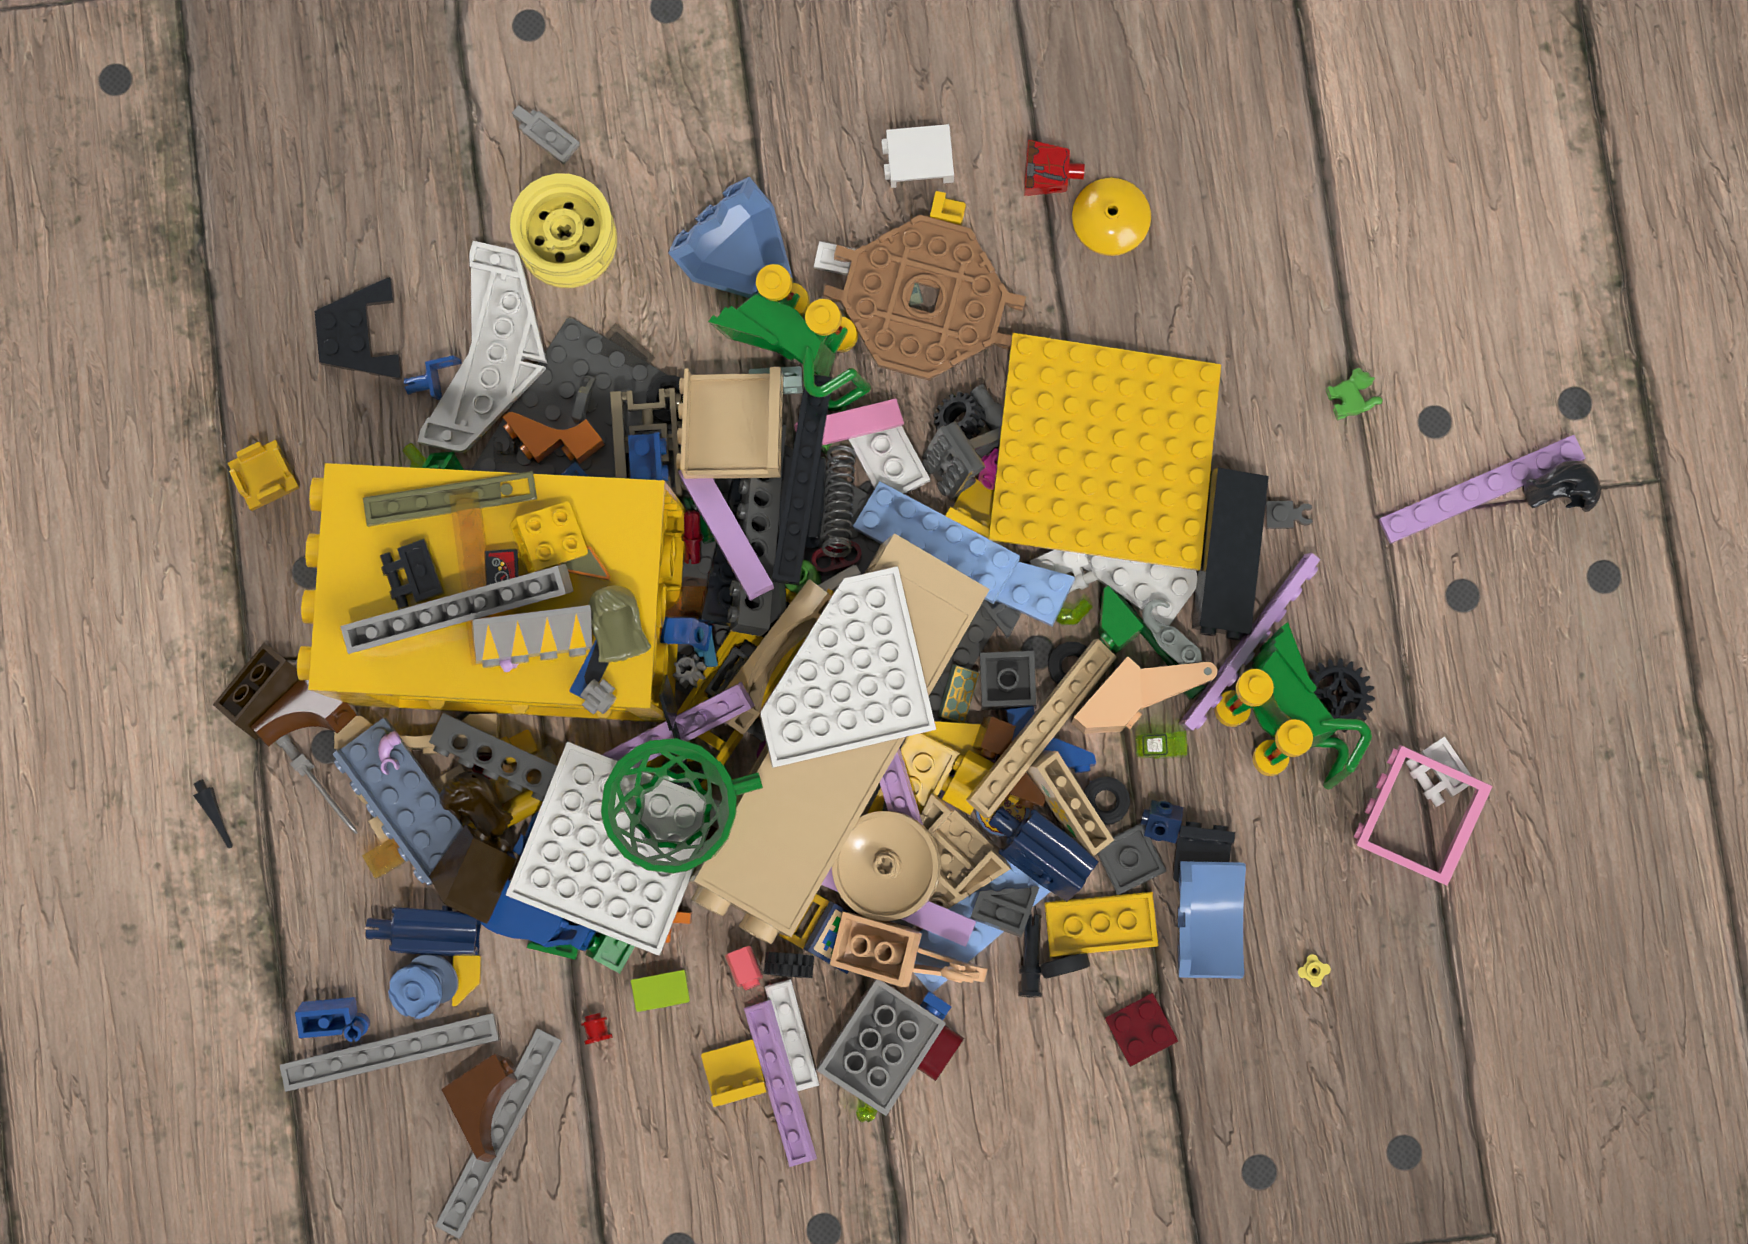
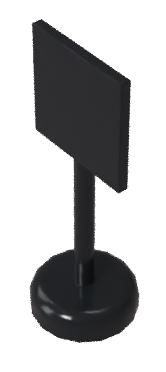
M664 675L659 691V699L669 731H672L674 739L681 740L675 721L678 712L668 676ZM687 759L682 761L692 772L704 774L700 762L688 761ZM677 765L671 772L680 774L685 771ZM672 782L684 788L691 787L689 782Z

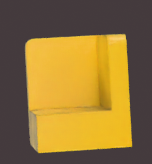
M936 191L930 217L961 226L966 204L946 199V193Z
M527 729L511 738L505 736L500 739L534 756L541 753L530 731ZM514 758L506 759L509 766L514 767L517 765Z

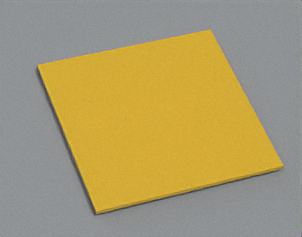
M1012 333L988 540L1200 571L1221 364Z

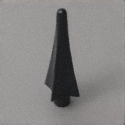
M203 779L195 782L193 785L197 794L193 795L216 827L227 848H232L233 844L224 825L213 787L207 788Z

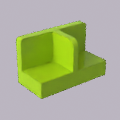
M686 970L631 980L636 1011L642 1012L689 1003L690 997Z

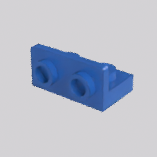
M660 432L628 435L631 479L669 481L668 465H663L662 455L667 454L666 438H661Z

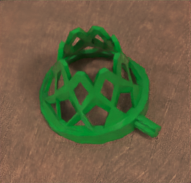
M677 738L650 740L635 747L617 761L604 784L601 806L602 821L607 836L624 858L647 871L673 874L686 872L714 858L728 841L737 815L736 796L762 789L763 786L759 772L731 779L723 764L702 746ZM661 753L670 759L669 762L660 768L646 767L650 755ZM691 759L700 762L704 774L692 772L682 761ZM639 761H641L639 768L630 769ZM677 763L685 772L676 774L668 769ZM643 773L655 774L650 782L641 785ZM637 774L634 789L626 796H623L620 787L623 777ZM664 779L678 783L689 782L694 791L704 801L701 827L682 842L656 839L653 832L641 820L645 806L644 794L653 791ZM698 779L707 780L708 792L701 787ZM711 783L720 787L723 799L719 807H717L712 798ZM616 792H617V795H618V798H619V801H620V802H619V803L617 804V806L615 807ZM634 797L636 808L632 814L625 803ZM713 806L717 814L710 821V812ZM622 808L630 819V833L617 825L616 816ZM717 820L719 829L709 840L705 841L708 829ZM635 828L644 834L646 840L635 837ZM624 836L630 838L631 845L627 842ZM702 836L700 844L691 845L696 839ZM636 841L650 845L659 854L649 857L642 855L638 852ZM659 848H671L675 850H672L664 854ZM684 849H695L688 859L679 861L671 856ZM665 858V859H667V860H669V861H661V860H657V859Z

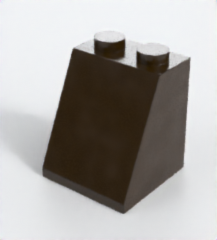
M465 825L429 875L442 902L487 924L516 861L511 851L512 846L502 838L496 840L490 837L489 833L480 827L474 829Z

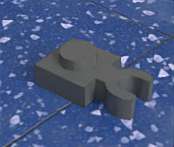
M1266 501V529H1293L1294 521L1304 526L1312 524V519L1302 517V511H1310L1312 505L1303 504L1299 508H1293V501Z

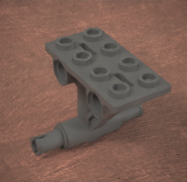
M984 384L979 385L969 394L984 409L986 420L983 421L990 429V432L968 440L956 421L947 426L943 425L938 429L922 456V464L928 474H933L938 482L937 487L943 496H947L950 501L976 482L974 476L986 467L981 458L991 453L995 448H999L1004 407L999 402L995 403Z

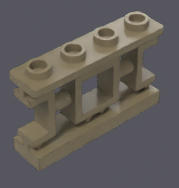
M675 388L659 389L660 402L634 404L632 391L610 392L616 478L629 479L627 463L629 445L628 437H626L623 403V401H627L628 411H642L643 425L629 426V434L636 435V432L662 431V438H666L667 454H663L662 461L670 462L669 451H673L676 487L672 488L671 477H669V481L665 482L676 496H683V490L687 489L678 474L679 470H677L676 465L677 453H681V447L677 440L678 428H682V420L678 421L677 415L679 403H682L681 394H676ZM666 398H670L672 434H668L666 423L653 424V410L666 409Z

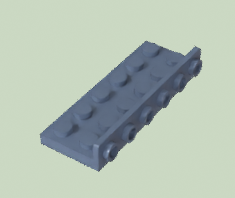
M384 717L342 749L333 753V756L336 758L334 764L341 773H347L352 780L350 786L357 795L360 796L362 794L367 801L366 808L375 818L378 816L383 823L381 828L389 839L394 838L399 845L397 850L406 862L410 861L415 867L413 872L422 884L426 883L429 886L433 884L429 875L465 826L460 819L448 810L443 809L439 799L440 791L402 739L401 743L395 745L390 752V758L396 759L399 762V770L394 768L392 762H388L386 767L389 775L381 771L382 762L379 758V742L385 734L395 731L387 718Z

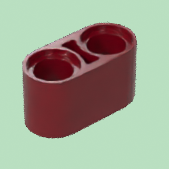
M851 541V549L857 552V557L853 561H847L843 557L828 556L820 548L814 552L812 564L821 576L842 572L853 565L858 566L861 563L862 553L860 546L856 542ZM838 543L833 546L843 547L846 545ZM825 547L826 550L835 553H841L848 549ZM822 556H827L832 561L831 565L827 568H820L816 562Z
M945 1025L917 1069L936 1081L965 1038Z

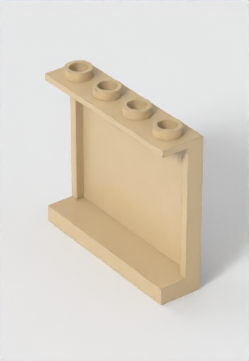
M770 367V373L691 375L688 368L684 369V378H680L679 390L680 394H683V403H679L678 406L679 419H682V428H678L677 440L678 444H681V453H677L676 457L677 470H681L684 479L781 478L784 384L781 367Z

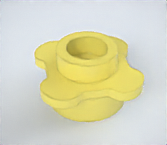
M1312 954L1307 957V962L1304 966L1298 969V975L1300 978L1310 981L1311 986L1319 987L1322 984L1321 980L1330 973L1331 968L1328 964L1320 962L1318 957ZM1313 968L1317 970L1315 974L1312 973Z

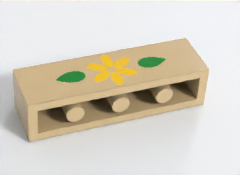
M1042 751L1027 770L1028 774L1044 794L1046 802L1066 833L1092 856H1095L1114 841L1113 837L1058 751Z

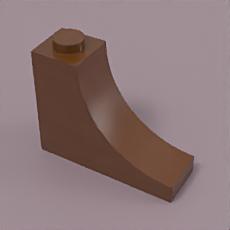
M299 680L250 728L269 747L284 735L306 727H323L338 734L357 714L347 702H341L308 690L309 680Z
M495 1053L441 1089L476 1159L484 1162H489L497 1157L491 1139V1124L495 1108L507 1089L518 1081L514 1074L516 1069L512 1061L508 1057L505 1058Z

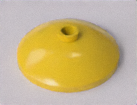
M1104 178L1086 186L1076 198L1072 210V224L1078 239L1093 252L1107 256L1122 255L1135 249L1146 237L1151 222V210L1145 195L1134 184L1119 178ZM1114 208L1117 210V214L1112 216L1108 213V210Z

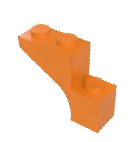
M509 412L503 416L507 423L503 426L512 439L518 437L523 444L519 447L529 460L533 457L537 463L562 444L565 446L561 449L571 461L575 458L579 464L605 445L586 419L575 427L557 430L514 412Z

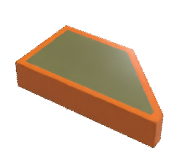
M586 546L588 550L586 556L562 563L566 564L568 573L610 581L611 576L591 547Z

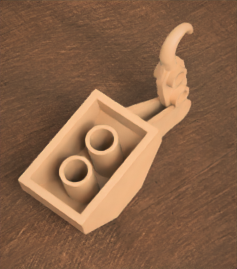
M851 912L842 913L830 961L831 966L900 987H909L912 972L943 976L948 980L960 983L963 981L973 983V981L985 982L988 968L966 963L919 947L922 933L910 927L890 921L873 920ZM917 952L949 962L950 965L938 968L915 964Z

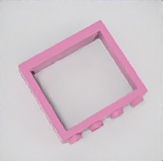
M1399 745L1398 749L1393 748L1391 755L1388 757L1387 763L1390 764L1387 774L1382 773L1378 779L1376 788L1379 791L1376 798H1370L1364 812L1368 816L1364 824L1359 822L1353 836L1357 839L1355 844L1448 886L1493 786ZM1406 757L1476 788L1438 872L1368 841Z

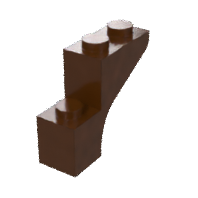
M992 716L983 717L973 748L981 750L979 755L992 760L996 758L997 761L1012 743L1016 726ZM1026 772L1005 797V800H1008L1009 797L1018 800L1017 805L1031 810L1034 806L1043 807L1045 802L1044 794Z

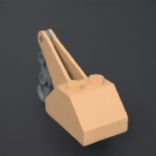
M1160 599L1150 601L1144 607L1142 617L1146 626L1151 630L1158 646L1179 665L1140 669L1134 661L1127 657L1074 716L1072 724L1083 734L1121 732L1125 727L1131 729L1142 716L1139 712L1141 709L1211 682L1216 677L1217 667L1211 662L1202 661L1201 652L1196 645L1176 628L1159 623L1152 617V610L1156 606L1169 608L1170 604Z

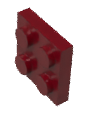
M1153 993L1104 1018L1129 1067L1178 1042Z

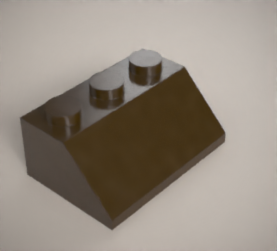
M264 642L213 705L236 726L257 740L259 737L250 727L299 681L297 668Z

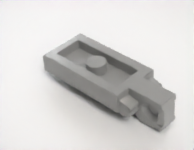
M518 105L512 112L513 117L521 123L518 128L523 134L563 165L580 146L579 141L540 111L536 112L533 109L531 113H528Z

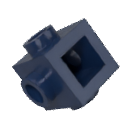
M1151 800L1149 810L1144 809L1141 818V825H1145L1144 836L1150 837L1155 841H1167L1176 844L1182 823L1183 807L1173 805L1168 801Z

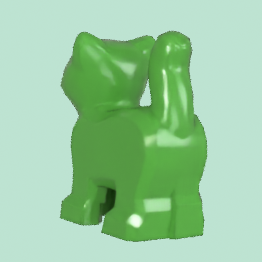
M1356 368L1352 371V375L1348 380L1339 383L1337 386L1326 388L1325 391L1329 401L1338 398L1341 401L1342 405L1334 404L1335 409H1333L1337 421L1345 419L1347 416L1359 415L1370 410L1375 405L1382 404L1383 399L1381 397L1374 396L1364 401L1359 390H1364L1372 385L1375 377H1371L1369 372Z

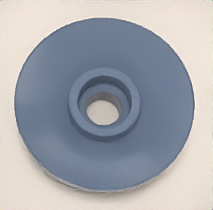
M421 954L412 960L410 964L424 966L436 974L442 987L440 1003L449 1001L456 994L458 977L455 969L447 960L435 954Z

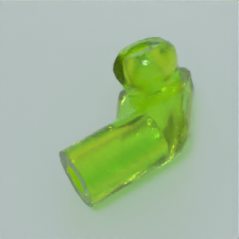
M1082 599L1074 609L1062 607L1056 622L1061 625H1076L1088 614L1093 606L1085 599Z

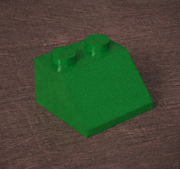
M1108 585L1104 588L1101 596L1098 634L1101 637L1099 640L1110 651L1112 650L1117 654L1141 633L1144 626Z

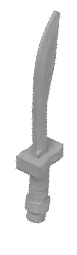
M287 734L279 738L276 743L292 760L290 764L294 770L298 771L302 777L305 774L309 777L352 832L357 834L358 832L354 825L310 771L315 767L313 763L303 753L300 754Z

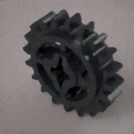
M1330 658L1326 661V667L1319 662L1316 665L1317 672L1313 669L1308 671V676L1316 686L1314 694L1327 705L1334 719H1359L1362 721L1367 719L1364 713H1370L1373 710L1367 703H1372L1375 700V697L1368 695V693L1374 689V686L1365 685L1370 676H1360L1363 670L1362 667L1354 671L1352 669L1353 661L1345 667L1342 658L1337 661L1335 666ZM1333 676V682L1329 687L1317 688L1322 679ZM1345 679L1352 683L1356 692L1347 686ZM1336 689L1338 691V695L1342 696L1338 703L1336 700V696L1332 695ZM1357 703L1353 712L1341 716V710L1344 705Z

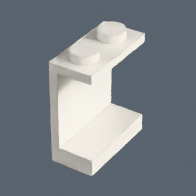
M949 124L886 130V139H882L883 155L888 154L889 164H884L885 180H890L891 188H896V182L943 178V183L954 182Z

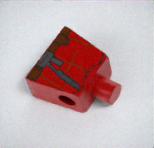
M1028 140L1024 196L1066 192L1068 179L1084 180L1085 164L1069 163L1070 150L1068 148Z

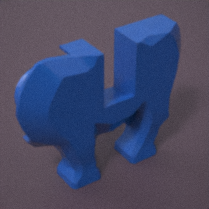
M536 812L533 816L526 835L520 836L513 849V852L520 856L523 853L539 812ZM509 878L487 924L481 922V925L488 930L509 938L527 939L544 947L572 945L582 951H586L596 933L595 930L582 925H569V922L562 917L506 896L511 883Z

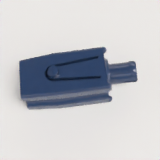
M1000 806L988 822L990 826L995 827L1008 837L1006 840L1007 845L1004 849L999 850V854L1039 885L1067 902L1082 889L1088 876L1099 861L1077 841L1035 809L1030 811L1031 815L1028 818H1023L1019 821Z
M444 905L442 910L394 907L392 909L394 914L392 920L368 918L366 927L379 928V930L366 929L365 934L368 940H390L389 950L396 953L479 956L481 921L465 913L454 912L452 908Z

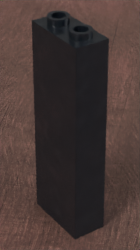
M1219 467L1210 471L1201 569L1198 571L1192 629L1200 630L1201 635L1216 636V633L1226 634V639L1241 640L1242 637L1251 634L1269 476Z

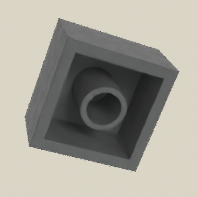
M1034 651L980 653L981 710H1006L1032 706L1035 709Z

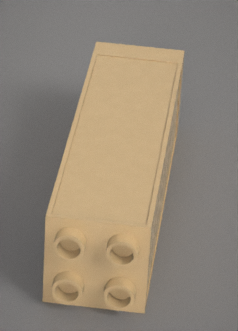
M894 533L880 545L864 574L898 566L929 697L990 589ZM905 737L774 768L771 765L766 743L748 774L759 772L763 788L736 796L737 815L729 839L714 858L694 868L689 882L698 886L691 900L721 916H724L730 905L745 913V916L738 927L766 943L772 944L778 933L792 937Z

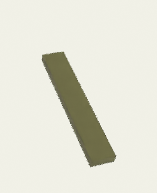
M523 472L364 497L366 524L368 527L536 500L534 472ZM528 478L530 494L501 499V492L503 495L508 496L512 493L513 489L509 484L501 486L500 482Z

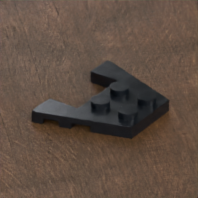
M391 277L385 278L314 311L319 363L321 365L402 380L399 354L372 357L367 306L394 303Z

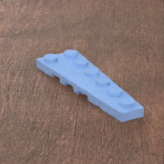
M1018 562L996 601L1053 627L1075 581V577Z

